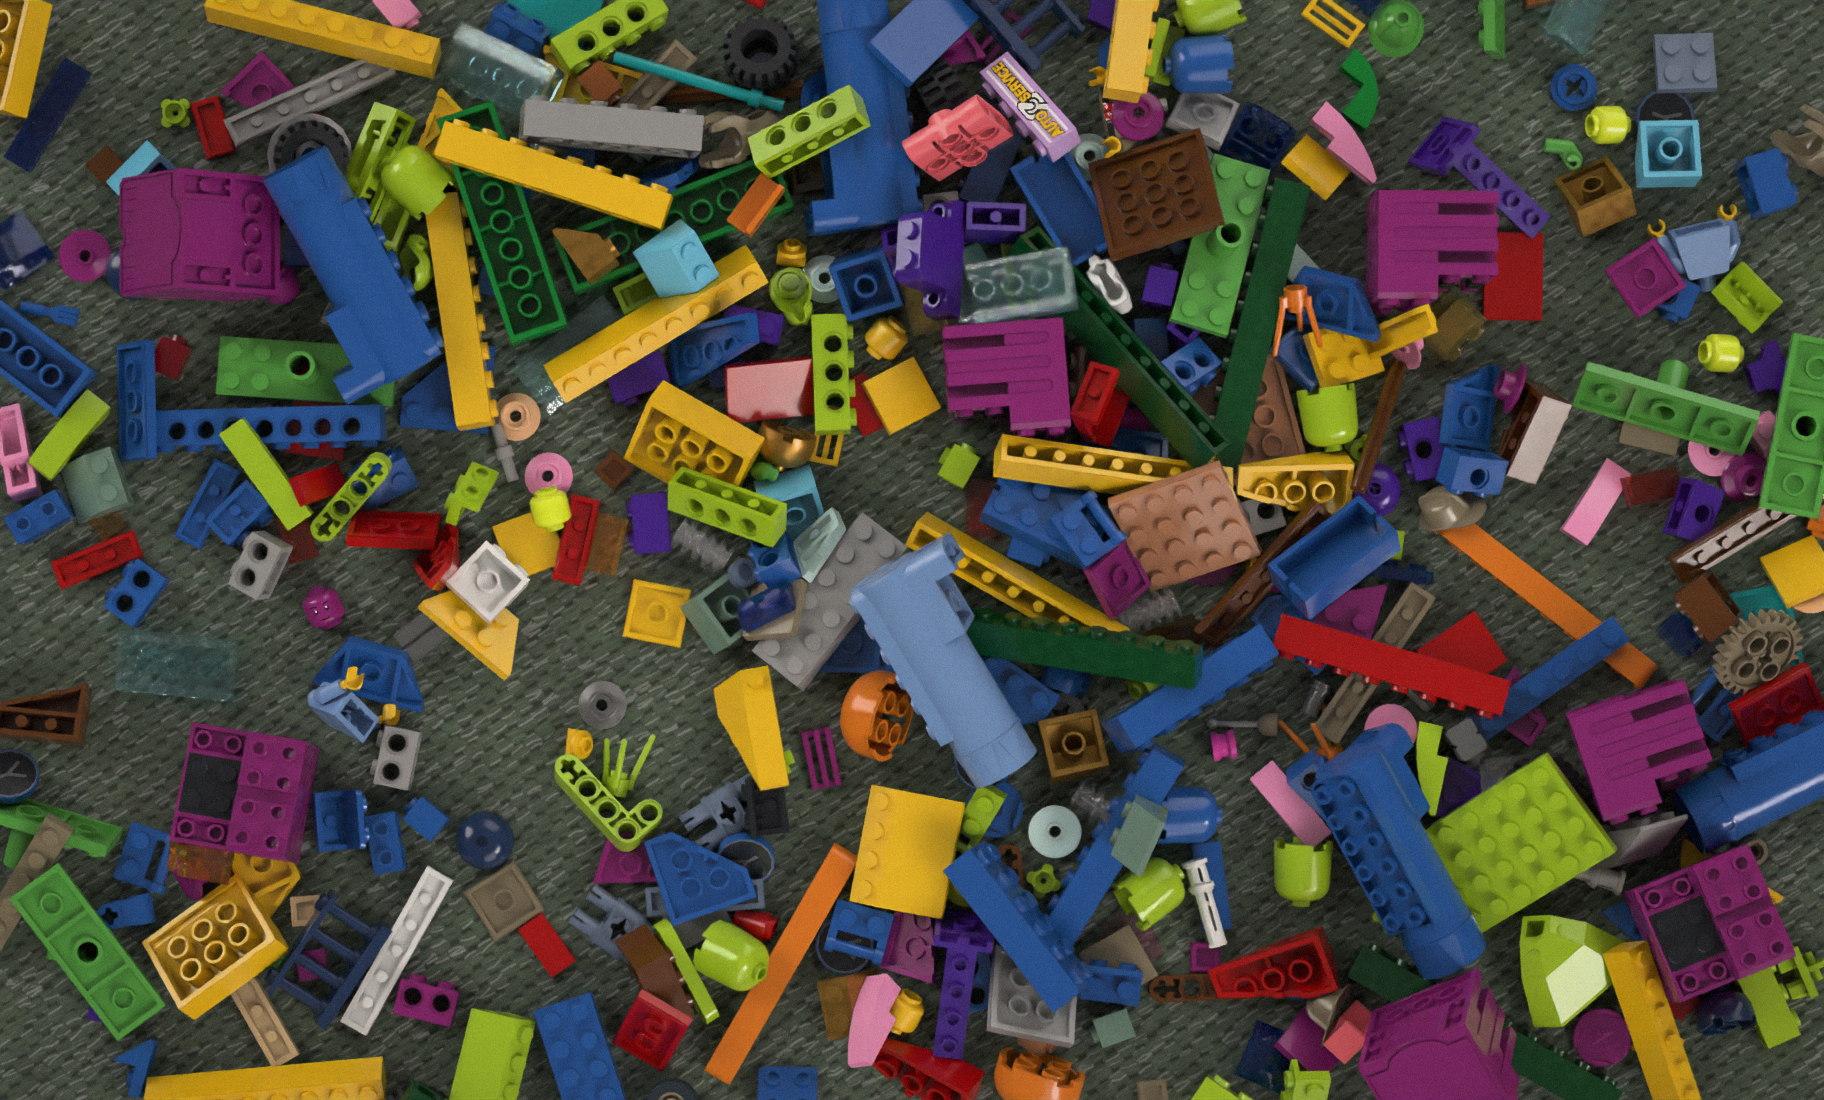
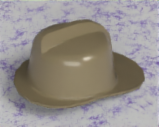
M1438 486L1431 489L1425 495L1420 496L1418 501L1421 507L1419 525L1423 530L1429 532L1470 526L1479 521L1485 515L1487 509L1486 501L1483 497L1472 495L1470 492H1463L1462 495L1453 494L1445 490L1446 486Z
M1350 983L1344 988L1339 987V990L1308 998L1306 1002L1309 1018L1325 1031L1321 1047H1324L1323 1043L1332 1027L1333 1021L1350 992Z

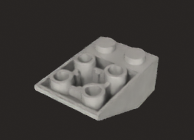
M1669 811L1657 815L1650 814L1642 817H1632L1614 825H1611V823L1601 825L1618 849L1614 854L1595 864L1596 870L1616 867L1661 854L1688 819L1687 814L1675 816L1674 811Z

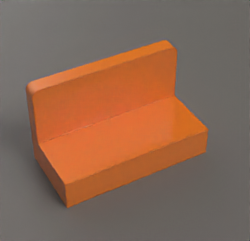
M760 173L726 221L751 239L784 194L785 187L781 184H776L763 173Z

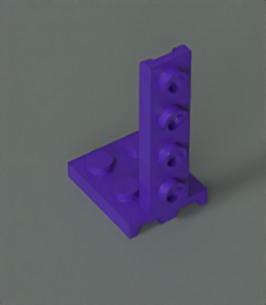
M1443 116L1407 162L1417 170L1442 177L1453 168L1475 190L1499 191V203L1496 205V209L1526 237L1533 239L1551 216L1472 143L1480 133V130L1473 123Z
M945 908L943 919L935 918L933 946L947 947L933 1056L960 1060L963 1057L977 952L992 953L994 936L975 912Z

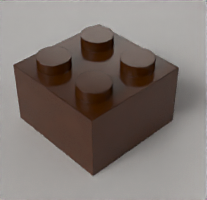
M1710 568L1691 580L1674 595L1677 599L1674 602L1677 609L1683 616H1690L1695 623L1692 627L1696 634L1702 640L1706 638L1709 643L1728 631L1730 626H1735L1739 623V618H1743L1745 615Z

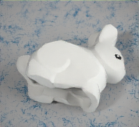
M1096 255L1089 258L1090 268L1086 274L1093 286L1114 310L1120 314L1128 313L1132 309L1130 294L1110 259L1102 260Z

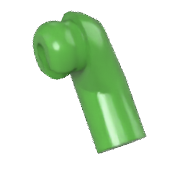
M1545 138L1544 152L1559 154L1564 164L1570 170H1577L1581 167L1583 162L1582 154L1572 141Z
M758 454L751 467V475L758 481L768 479L774 482L780 472L777 466H773L761 454Z

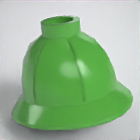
M1405 0L1388 1L1377 8L1371 17L1368 27L1370 42L1382 55L1394 58L1405 56L1420 43L1424 32V20L1420 11L1412 3Z

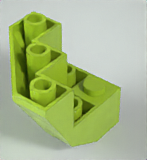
M1553 915L1523 916L1519 942L1521 978L1534 1027H1564L1613 983L1603 953L1620 943H1625V941L1583 921Z

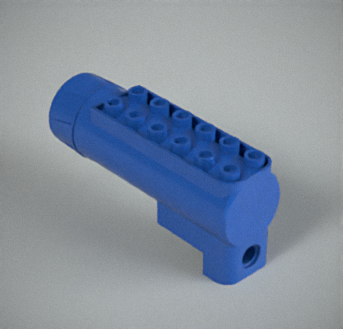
M817 0L820 27L819 39L823 54L827 96L850 84L863 98L871 126L820 152L825 200L811 201L809 206L803 208L806 233L808 236L845 232L881 231V229L897 225L902 215L923 212L922 199H917L916 187L920 186L919 171L914 169L913 162L902 146V141L910 136L909 129L913 128L912 112L907 111L906 99L910 98V89L866 48L867 44L891 22L889 0Z
M327 145L286 164L266 176L262 181L275 202L279 215H281L332 304V307L325 310V318L351 362L334 372L333 381L345 402L350 404L377 388L394 382L424 366L442 354L441 347L445 345L436 326L430 328L427 321L430 320V315L423 302L419 301L416 303L412 295L416 294L415 288L408 275L401 276L398 270L401 268V263L393 249L387 251L384 242L387 240L379 223L372 224L369 218L372 215V210L364 196L358 198L356 193L353 194L346 176H343Z
M1818 710L1810 711L1802 716L1803 721L1794 725L1791 722L1783 724L1775 729V734L1767 738L1765 735L1758 736L1750 740V746L1742 750L1734 748L1722 754L1723 759L1716 762L1718 768L1704 772L1700 777L1671 790V797L1677 814H1687L1688 819L1683 824V827L1700 853L1706 855L1732 841L1737 842L1753 831L1824 798V710L1821 712Z
M1389 723L1363 731L1345 751L1324 763L1316 772L1315 782L1311 787V794L1387 935L1399 934L1405 950L1424 979H1436L1452 974L1473 962L1483 953L1487 944L1471 910L1462 899L1420 821L1431 807L1404 759L1405 754L1414 745L1402 726Z

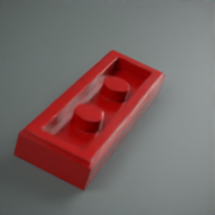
M576 494L570 495L571 517L564 523V528L562 529L551 580L581 586L600 500Z
M130 530L50 563L59 586L63 590L126 565L131 560L141 559L144 555L134 530Z

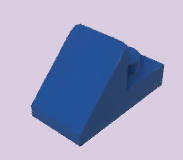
M151 1038L113 1059L117 1062L135 1066V1070H130L126 1081V1087H129L128 1096L136 1098L144 1096L146 1080L150 1076L159 1043L158 1038Z

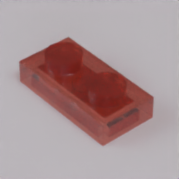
M969 478L965 534L972 538L994 539L995 528L978 520L997 480Z

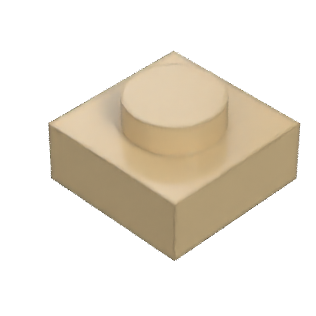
M321 894L290 897L292 927L306 926L317 910L314 908V905Z

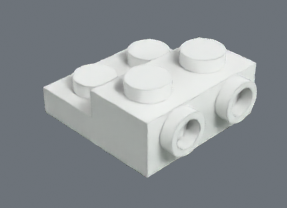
M486 540L446 581L445 585L490 624L528 586L530 579L527 578L528 573L523 567L516 563L513 565L505 558L506 553L496 544L491 545Z

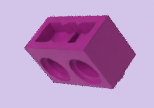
M410 973L409 978H401L393 1014L447 1027L453 1026L461 995V990L455 989V983L442 980L438 981V985L427 983L426 976ZM414 987L420 991L421 1000L419 1003L414 1004L408 1001L406 993L409 988ZM443 994L449 998L450 1006L447 1010H440L436 1007L435 998L437 995Z

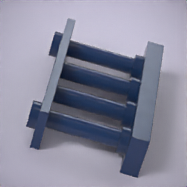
M963 0L979 16V22L1005 52L1008 51L1030 77L1038 71L1042 64L1040 55L1069 32L1077 39L1085 30L1080 15L1075 11H1071L1062 0H1043L1014 25L1008 24L1002 17V11L1015 0H997L995 2H989L988 0ZM1051 10L1062 23L1033 47L1027 46L1021 39V33Z
M332 888L327 894L322 893L314 905V908L317 910L291 946V951L285 955L278 967L275 968L273 966L264 978L266 993L272 995L277 987L314 1009L313 1013L316 1014L314 1016L315 1023L325 1030L393 932L391 927L382 920H379L377 925L372 924L370 926L335 904L338 895ZM327 913L364 936L363 939L366 941L360 950H352L318 928ZM310 938H313L347 960L349 966L343 975L340 973L336 975L301 952ZM294 962L330 984L332 991L326 999L317 998L284 977Z

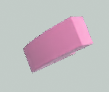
M1326 101L1309 123L1332 141L1325 150L1371 187L1377 177L1363 143L1344 117Z
M20 403L1 407L0 464L4 470L7 493L14 502L41 496L43 494L38 471L28 464V460L33 455V450Z
M1606 458L1575 504L1574 509L1560 528V531L1583 547L1588 546L1618 499L1631 473Z
M1273 760L1250 778L1251 783L1303 845H1314L1315 848L1332 834L1318 814L1287 784V777Z
M888 974L867 976L859 992L853 1011L848 1042V1065L851 1068L872 1066L896 1021V1018L889 1011L901 988Z

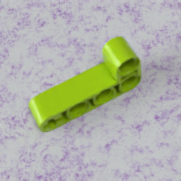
M564 754L556 760L554 769L556 783L618 850L623 852L634 850L660 827L663 811L657 801L652 799L643 800L628 812L576 756ZM563 768H565V770H567V771L572 768V769H573V775H572L570 772H565V773L563 774V773H562ZM591 788L595 794L591 797H585L581 795L580 790ZM603 809H610L615 815L611 818H604L599 812ZM649 811L655 814L656 819L647 821L642 818L641 814ZM623 830H629L634 834V837L626 840L621 838L619 833Z

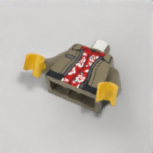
M1101 66L1089 69V72L1095 73L1097 80L1089 81V85H1103L1098 88V97L1106 139L1100 145H1107L1110 148V151L1104 154L1105 158H1110L1116 153L1119 154L1138 148L1144 141H1132L1124 138L1113 125L1111 113L1116 100L1102 98L1106 69ZM1166 97L1158 98L1163 106L1164 115L1168 114ZM1139 109L1133 111V115L1136 118L1144 116L1143 112Z

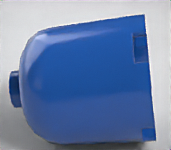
M1228 35L1195 36L1178 39L1171 45L1168 57L1163 58V74L1169 76L1172 86L1181 93L1226 94L1231 92L1233 81H1227L1228 69H1234L1232 43L1227 41Z
M1172 785L1161 803L1162 806L1169 808L1166 823L1156 844L1202 843L1210 839L1215 833L1217 824H1222L1223 818L1222 807H1217L1214 795L1208 789L1202 787Z

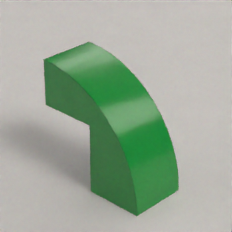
M1354 48L1338 71L1361 89L1341 115L1347 122L1364 133L1376 111L1378 87L1370 64Z

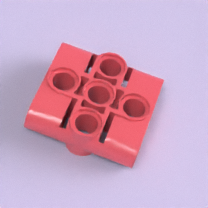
M976 94L953 110L944 109L934 113L928 120V126L904 139L902 146L914 164L940 182L963 166L972 167L980 164L986 159L988 150L1009 139L1014 133L1006 118Z

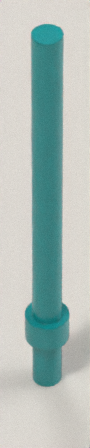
M618 51L614 54V63L747 102L748 106L758 109L762 106L782 112L785 101L763 95L764 92L752 88L749 91Z

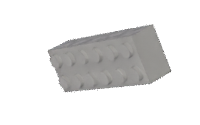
M532 95L531 100L525 99L521 106L519 139L527 142V144L694 159L702 151L704 116L696 115L697 111L692 109H679V113L667 112L666 107L650 106L649 110H638V105L623 103L620 104V108L608 107V102L590 101V105L578 104V99L561 98L560 102L549 101L547 96Z
M861 512L839 540L811 583L806 582L808 584L797 637L760 640L752 651L801 691H804L861 617L860 614L857 615L853 611L849 603V599L852 598L851 591L856 583L886 563L911 551L906 545Z

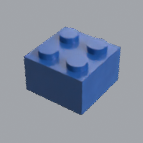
M1779 147L1746 157L1734 165L1751 220L1784 211L1797 204L1798 191L1795 183L1789 181L1786 171L1789 170L1788 160L1784 153H1780Z
M882 244L835 258L828 267L848 322L903 306L909 297L905 285L897 284L893 279L890 264L883 253Z

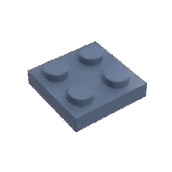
M1713 33L1654 34L1653 52L1657 94L1716 91L1717 77Z

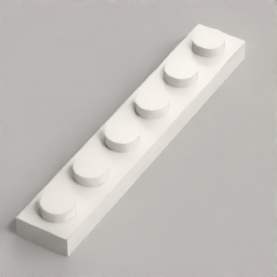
M430 866L426 867L392 928L393 932L380 949L340 1022L365 1036L368 1035L452 885L453 879Z

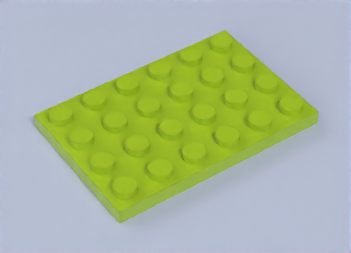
M1548 752L1424 828L1462 899L1471 910L1481 933L1614 854L1618 849Z

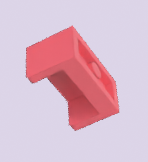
M1356 1000L1333 1023L1323 1045L1342 1063L1346 1064L1363 1047L1372 1013Z

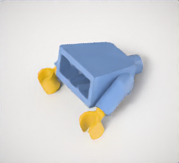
M1734 204L1730 205L1731 215L1725 214L1723 212V205H1720L1717 210L1718 219L1668 230V235L1664 234L1666 225L1663 220L1658 219V223L1662 228L1659 232H1654L1651 229V225L1648 224V234L1652 238H1657L1656 241L1678 274H1683L1688 280L1698 279L1701 292H1708L1714 289L1716 286L1715 275L1729 271L1730 262L1734 260L1741 244L1737 221L1733 220L1737 213V207Z
M353 666L347 669L345 680L338 679L332 683L323 682L320 687L309 693L307 701L308 706L330 727L364 743L371 731L380 728L382 723L388 726L397 725L400 718V710H396L395 704H386L383 706L382 715L378 716L352 691L347 690V688L359 690L363 684L365 674L357 675L358 668Z

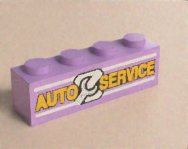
M1008 51L980 71L984 82L981 88L990 99L995 97L999 101L998 107L1007 118L1012 116L1015 119V126L1025 138L1028 135L1033 140L1032 145L1041 157L1047 155L1054 163L1081 143L1076 127Z

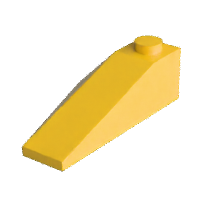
M1346 451L1313 452L1239 464L1236 493L1237 495L1267 504H1277L1294 512H1301L1314 499L1333 515L1352 500V490L1350 487L1354 477L1355 464Z
M767 665L740 670L714 688L718 718L727 730L731 741L740 753L760 791L789 786L769 667Z

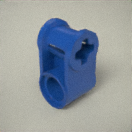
M151 892L109 902L97 910L110 929L156 922ZM109 908H111L112 912L118 913V917L113 920L114 924L111 923L110 919L105 920L104 914L109 912Z

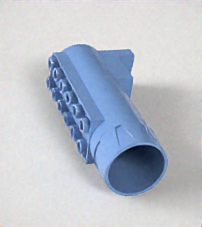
M946 533L914 552H909L895 558L869 574L863 580L857 582L851 591L852 598L849 599V603L853 611L857 615L860 614L866 624L864 626L868 636L872 640L876 639L881 648L880 654L887 665L891 664L896 672L895 678L902 690L906 689L910 695L913 710L917 715H922L927 723L926 730L933 740H937L941 747L948 743L955 759L963 767L974 787L982 788L1007 777L1021 768L1036 754L1037 749L1020 722L1021 719L1006 700L966 634L975 615L950 576L952 572L956 571L958 568L957 562L962 560L965 554L955 538L950 533Z

